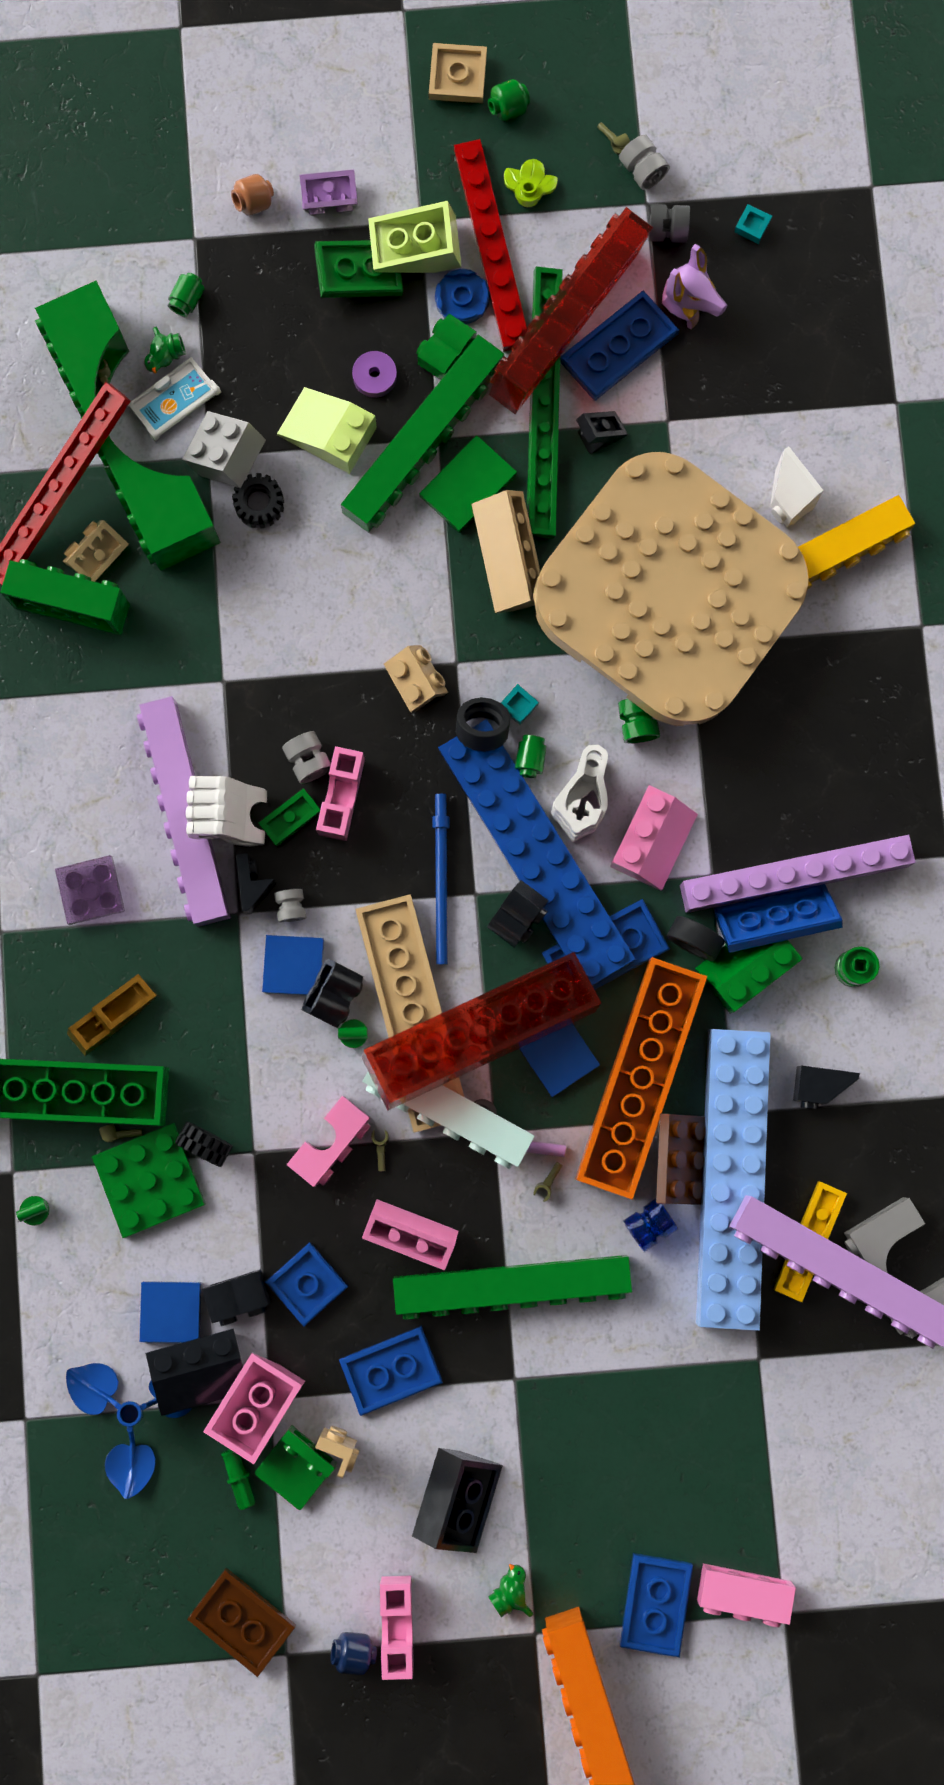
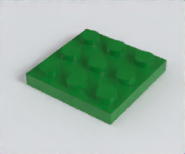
M175 1123L92 1156L122 1238L206 1205L185 1149L175 1143L179 1136Z

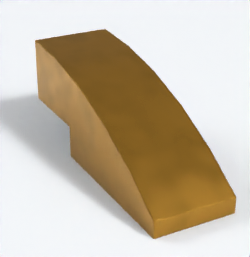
M138 974L95 1005L91 1012L69 1027L67 1035L86 1056L135 1017L156 998V995Z

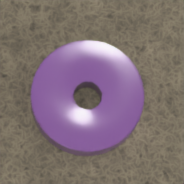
M379 351L366 352L354 363L352 370L353 381L356 388L362 394L368 397H382L394 388L397 381L396 366L387 354ZM377 371L380 374L377 377H371L370 373Z

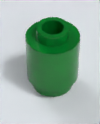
M187 273V275L180 274L168 297L170 301L168 308L177 315L188 317L189 313L194 311L205 289L201 284L202 280L193 273Z
M523 735L522 741L518 744L515 769H518L520 775L525 778H536L537 774L543 773L547 746L544 745L545 739L543 737Z

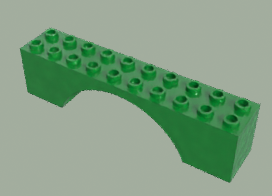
M97 280L35 308L39 316L35 323L58 367L60 376L64 384H66L69 395L81 419L102 388L100 380L97 379L98 370L103 369L105 366L103 359L107 361L111 370V374L108 377V383L110 384L118 365L130 352ZM108 435L97 454L104 465V469L116 490L118 499L127 513V518L150 564L156 563L161 571L221 543L190 476L168 475L143 467L125 455Z

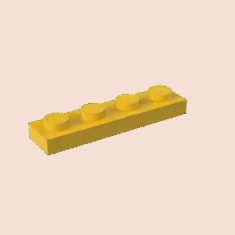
M818 1181L800 1224L828 1239L847 1193ZM785 1259L773 1290L803 1302L813 1274L804 1270L803 1274L794 1271L786 1266L788 1260Z

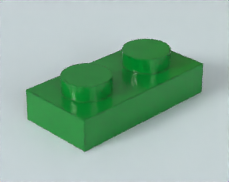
M303 788L261 820L259 825L273 843L279 846L319 815L320 808Z

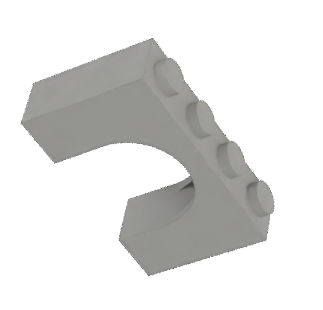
M902 1197L844 1232L848 1239L844 1243L849 1252L887 1273V1255L894 1243L925 1223L911 1199ZM944 1277L919 1292L944 1305ZM896 1329L897 1332H898L900 1335L904 1333V1332H902V1331ZM910 1329L907 1334L904 1333L905 1336H908L910 1338H914L918 1335Z

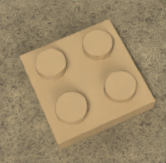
M433 43L429 100L483 103L487 47Z

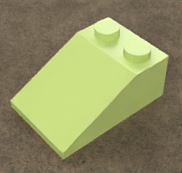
M448 201L368 218L373 269L375 272L437 273L462 267L456 215Z
M304 387L277 435L350 474L377 428L376 418L374 414L351 402Z

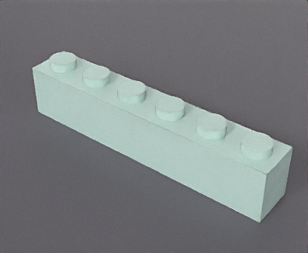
M381 1051L378 1052L362 1081L368 1085L366 1091L379 1098L384 1093L393 1098L391 1103L393 1106L404 1112H407L409 1108L419 1113L417 1119L430 1126H433L434 1122L444 1126L443 1133L457 1141L460 1136L471 1141L468 1147L482 1155L485 1154L486 1150L495 1154L496 1158L494 1161L508 1169L511 1168L512 1164L516 1167L519 1166L534 1138L533 1134Z

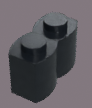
M520 880L509 893L487 928L514 948L520 941L525 944L535 931L531 928L532 924L538 925L548 911L544 907L549 900Z
M327 959L317 975L315 984L307 994L301 1010L338 1028L341 1023L347 1020L350 1013V1002L360 994L364 976L333 960Z
M261 1269L202 1288L211 1322H220L221 1326L238 1321L237 1315L248 1313L249 1317L266 1312L265 1306L271 1303Z

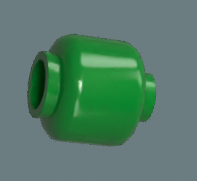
M515 79L495 85L491 89V98L488 99V107L491 114L496 115L504 122L525 114L527 106L530 104V95L527 87Z

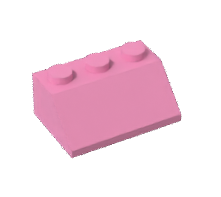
M649 785L610 867L662 891L698 814L676 797Z
M251 1353L203 1432L252 1464H255L305 1380L283 1366Z

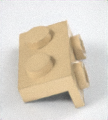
M421 645L407 646L384 663L386 670L410 712H416L434 698L448 693L444 678L435 670L431 663L429 652Z
M331 1426L330 1429L324 1427L315 1448L343 1459L337 1477L343 1479L345 1471L352 1472L360 1450L354 1448L357 1440L346 1436L347 1431L339 1427Z

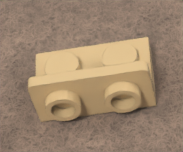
M104 520L98 523L92 521L82 532L85 537L80 543L77 544L74 541L64 552L67 557L63 562L76 573L90 577L93 582L101 576L129 545Z

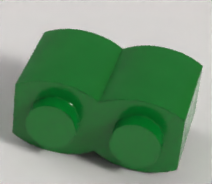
M448 314L444 320L440 318L432 331L434 335L428 341L423 340L416 352L418 355V365L440 380L477 336V331L451 314Z

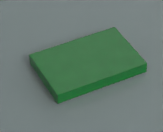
M371 240L315 241L314 249L321 298L402 296L401 272L374 271Z
M476 435L419 493V497L460 533L474 519L472 504L500 493L517 476V471Z

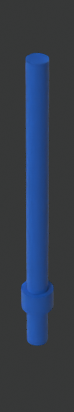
M435 794V816L432 817V828L435 829L436 965H448L447 829L450 828L449 816H447L446 794Z

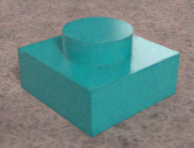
M747 204L734 232L759 244L772 216Z
M517 684L502 700L501 704L508 709L510 717L521 725L539 705V702Z

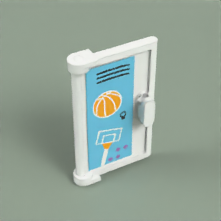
M190 357L133 399L128 406L146 427L151 439L156 442L162 434L213 396L219 395L221 390L213 380L207 377L193 358Z

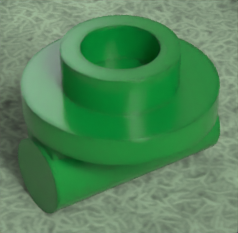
M350 1019L338 1028V1039L349 1048H358L368 1039V1029L363 1022L357 1019Z
M31 1196L22 1202L20 1210L16 1211V1215L20 1222L24 1221L28 1225L35 1226L42 1224L48 1218L50 1209L44 1198Z

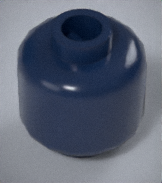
M343 1632L338 1639L333 1640L331 1664L336 1666L339 1673L364 1675L370 1665L375 1664L377 1648L375 1645H372L369 1635Z

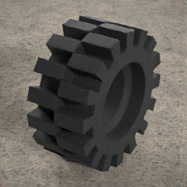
M256 473V477H252V474L247 475L248 479L244 481L241 488L234 487L235 494H232V500L239 519H242L244 524L247 525L249 523L252 528H256V525H260V528H265L267 523L271 526L274 524L273 520L275 518L279 520L281 517L280 512L284 511L283 503L285 502L278 482L275 479L272 481L271 476L267 474L265 477H262L261 473ZM254 492H264L268 495L269 503L264 509L254 510L249 507L248 499Z
M190 1122L185 1123L175 1141L183 1149L218 1167L223 1166L233 1147L220 1137Z

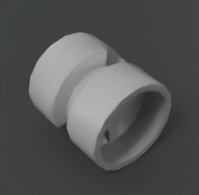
M641 135L633 139L619 155L620 161L629 172H633L634 180L642 190H647L656 185L665 177L670 169L660 153H656L657 148L647 135Z
M314 731L298 735L286 742L282 747L288 761L295 764L293 771L300 784L318 779L330 771L331 762L325 752H320L322 744Z

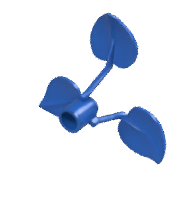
M91 1363L68 1369L66 1372L68 1392L74 1404L81 1411L90 1415H98L105 1410L107 1402H109L118 1409V1421L122 1425L127 1426L130 1446L126 1444L115 1446L106 1457L105 1471L108 1479L125 1499H129L138 1494L147 1485L155 1469L156 1459L152 1448L148 1445L135 1446L133 1426L142 1420L143 1410L157 1404L152 1381L149 1383V1391L155 1397L154 1399L141 1405L132 1401L120 1404L111 1397L118 1389V1378L112 1368L105 1364ZM192 1408L165 1416L171 1418L182 1417Z

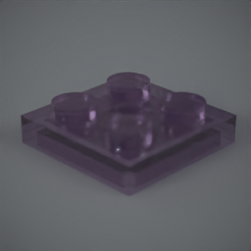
M108 855L55 869L68 925L125 912L113 856Z

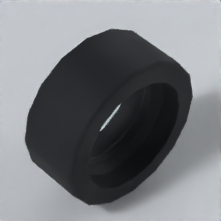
M483 697L470 699L458 709L455 732L458 740L464 746L475 751H492L503 746L508 739L511 717L508 709L496 700ZM473 718H488L495 721L499 728L487 732L478 731L471 728L466 722Z
M683 916L676 917L666 936L680 948L712 962L716 960L725 943V940L713 930Z

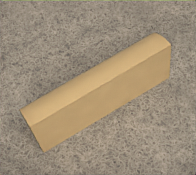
M505 490L473 503L472 509L495 613L511 612L534 606L533 593L540 574V567L523 492Z

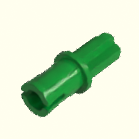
M230 1449L222 1452L221 1456L223 1457L229 1477L227 1484L231 1483L238 1508L244 1510L255 1505V1499L248 1480L250 1473L246 1472L241 1456Z

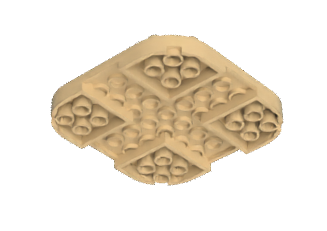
M650 452L629 459L611 476L544 564L534 587L533 600L535 601L537 621L546 636L578 662H581V660L586 662L627 693L626 698L653 718L669 725L684 726L702 724L713 719L736 697L802 606L808 588V570L800 549L788 535L694 464L674 454Z

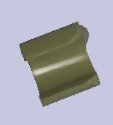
M602 122L598 124L597 128L611 141L614 153L620 154L625 146L630 143L626 133L616 136Z
M103 359L104 368L98 370L97 379L100 380L101 386L105 382L108 383V377L111 374L105 359Z
M114 1123L99 1129L101 1137L105 1142H112L124 1137L142 1136V1129L117 1132Z
M373 1130L371 1139L377 1150L378 1171H385V1146L389 1142V1135L385 1130V1139L382 1142H377L375 1140V1130Z
M558 1162L555 1163L544 1182H540L535 1186L534 1196L539 1188H545L548 1194L543 1202L550 1198L551 1186L563 1165Z

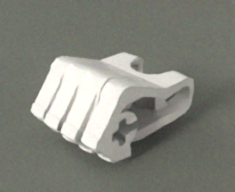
M588 745L583 750L577 772L553 802L552 817L558 822L572 842L594 833L602 822L608 807L607 791L603 779L608 753L600 745ZM593 761L598 766L591 767L587 762ZM594 790L600 809H594L586 801L582 820H577L576 815L581 799Z
M190 776V791L187 792L186 797L188 804L186 808V833L188 838L202 840L219 837L234 845H264L265 831L254 827L250 819V810L254 804L267 802V790L225 776Z

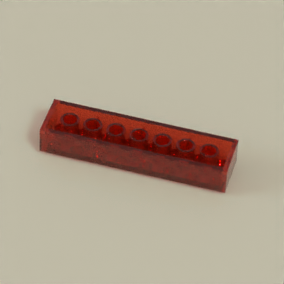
M626 207L620 216L616 213L612 216L606 225L607 229L603 235L599 233L591 244V250L588 254L584 253L578 260L572 275L568 274L559 286L560 290L555 296L553 294L550 296L543 307L544 310L541 315H536L527 327L528 331L524 337L520 336L516 340L508 358L503 357L495 368V374L490 380L493 386L489 395L515 415L640 253L653 227Z
M572 952L364 1049L362 1060L388 1111L595 1013L601 1001L575 952Z

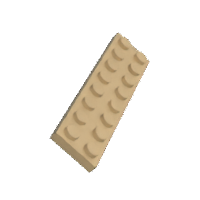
M411 894L355 909L394 1059L464 1097ZM411 1108L408 1109L413 1133L441 1126L434 1122L433 1126L417 1119L418 1112Z

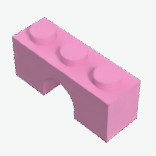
M335 746L329 771L330 779L325 802H322L316 827L318 835L347 841L365 762L363 752Z
M345 1096L338 1100L324 1118L335 1129L336 1139L334 1144L326 1150H319L309 1142H304L287 1163V1166L313 1187H316L318 1183L323 1186L334 1173L331 1167L335 1162L339 1160L342 1163L353 1150L349 1147L356 1137L361 1140L371 1128L368 1124L371 1118Z
M382 1576L380 1581L382 1680L412 1679L414 1670L411 1576Z

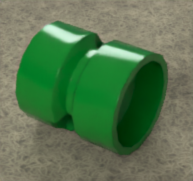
M628 698L618 702L620 719L625 721V724L622 725L624 743H643L660 737L658 720L653 719L652 716Z
M862 946L854 947L841 954L834 966L835 975L838 980L849 987H859L874 980L880 968L879 959L876 954L869 948Z

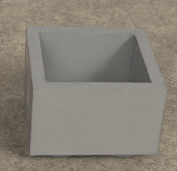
M207 411L182 460L201 477L241 488L266 439L249 422Z

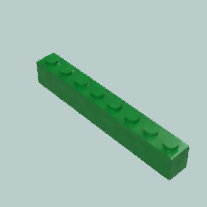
M478 334L341 503L342 513L368 533L373 527L378 528L386 517L385 512L390 506H396L401 500L404 488L408 484L410 486L413 485L418 479L421 467L425 463H431L435 458L438 446L442 442L446 443L454 433V426L459 420L463 422L468 417L472 409L471 405L475 400L480 401L485 396L489 388L488 384L492 379L497 380L505 370V354Z
M627 1255L394 1276L393 1278L396 1315L403 1314V1319L420 1318V1312L431 1311L432 1316L450 1315V1310L461 1309L462 1314L479 1312V1307L491 1306V1311L509 1309L508 1304L520 1303V1308H532L538 1306L537 1301L548 1300L550 1305L567 1304V1299L579 1298V1303L597 1301L596 1296L608 1295V1300L625 1299V1293H632L629 1256Z

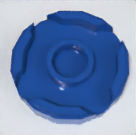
M457 269L448 272L440 283L437 284L435 303L438 312L443 318L451 314L464 324L476 322L486 312L489 305L490 292L486 281L478 276L476 272L468 269Z

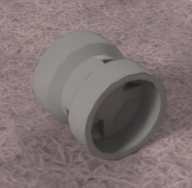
M290 889L274 893L275 902L281 905L277 912L278 922H293L306 919V910L300 904L304 899L302 889Z

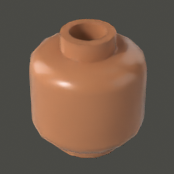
M253 174L237 180L234 184V190L231 191V198L235 208L247 216L267 210L271 205L272 196H274L271 183L259 174Z

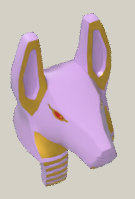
M696 244L691 249L689 263L671 271L662 294V304L672 314L686 320L687 327L690 329L699 321V310L717 317L722 315L727 308L726 302L718 294L707 274L706 253Z

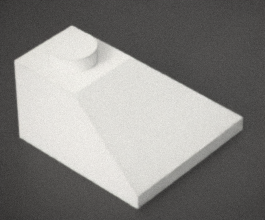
M789 446L784 449L775 469L770 505L774 518L779 523L783 522L788 528L814 509L824 491Z

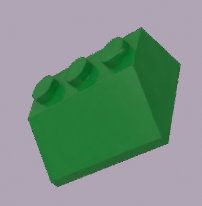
M788 940L730 953L727 945H725L714 962L705 960L695 970L697 973L707 976L705 983L729 1014H732L803 958Z

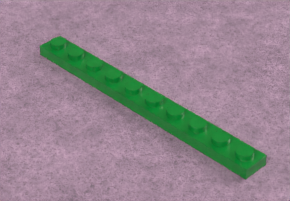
M536 266L533 271L527 512L533 537L554 539L556 536L563 269Z

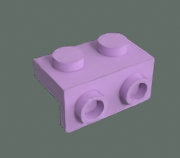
M354 169L299 175L303 202L302 208L303 210L309 209V215L326 213L325 208L336 207V212L353 211L352 205H358Z

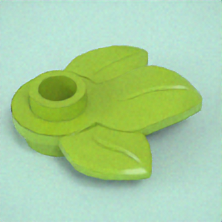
M537 159L527 160L522 164L520 170L506 168L504 171L506 187L515 192L518 203L524 207L535 206L542 195L552 193L557 187L558 178L553 175H545L544 165Z

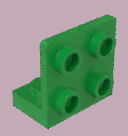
M291 1425L257 1468L255 1475L296 1509L301 1510L326 1477L328 1478L334 1471L338 1462L326 1452L316 1449L314 1442Z

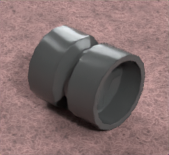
M651 204L648 222V241L664 242L666 238H669L672 243H687L690 206L674 205L672 209H668L665 204ZM663 219H670L669 228H663Z

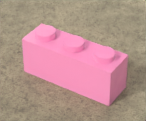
M376 1199L362 1239L445 1270L456 1243L458 1230Z
M703 1563L697 1601L699 1606L704 1608L703 1611L709 1614L721 1615L723 1611L733 1613V1617L739 1620L751 1621V1617L763 1619V1623L766 1625L780 1627L781 1623L790 1625L796 1587L789 1580Z

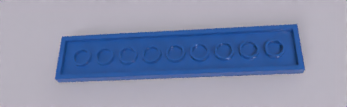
M487 719L472 727L478 731H493ZM458 737L438 747L441 755L519 881L522 880L549 900L544 907L548 912L543 921L585 990L636 960L523 776L520 775L518 769H515V763L505 747L501 746L486 752L475 751L464 746L458 740Z

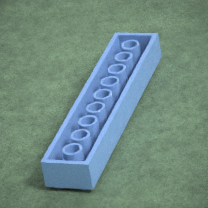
M711 1029L708 1031L704 1110L706 1132L703 1152V1194L700 1209L696 1324L699 1327L760 1331L762 1252L760 1250L762 1245L753 1240L749 1245L734 1236L736 1231L730 1228L729 1225L745 1195L752 1196L764 1203L770 1032Z

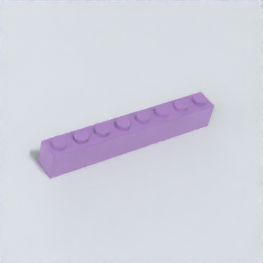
M171 696L140 704L141 714H137V719L141 731L146 730L148 740L144 741V747L147 757H152L154 768H150L154 784H159L161 795H157L158 804L161 812L166 811L168 822H164V828L167 838H172L175 849L170 850L174 866H179L181 876L177 877L181 894L186 893L188 904L184 905L187 920H193V924L199 927L230 919L211 839L188 838L186 833V808L188 806L186 797L187 792L190 791V776H195L177 702Z
M905 835L683 881L680 884L685 912L689 913L821 884H830L908 868L916 862L910 837Z
M745 1195L729 1225L730 1228L736 1231L734 1235L736 1238L749 1245L752 1240L762 1245L761 1252L774 1259H777L778 1255L788 1260L786 1266L800 1274H803L804 1270L815 1275L812 1281L827 1289L831 1285L841 1290L839 1293L840 1297L853 1304L859 1300L867 1305L865 1311L879 1319L883 1315L893 1320L891 1326L906 1334L910 1329L919 1335L917 1340L932 1349H934L935 1345L944 1347V1305L756 1198Z

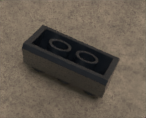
M234 1329L145 1353L161 1416L224 1399L243 1368Z
M438 1448L412 1537L437 1550L477 1553L503 1465L462 1451Z

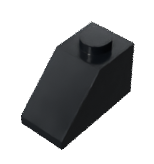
M803 1065L797 1066L793 1101L801 1102V1108L818 1109V1104H828L859 1079L860 1073Z

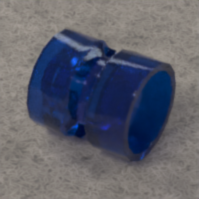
M656 1198L643 1206L642 1213L634 1212L623 1220L628 1231L644 1253L658 1244V1237L666 1238L678 1230L665 1207L661 1203H656Z

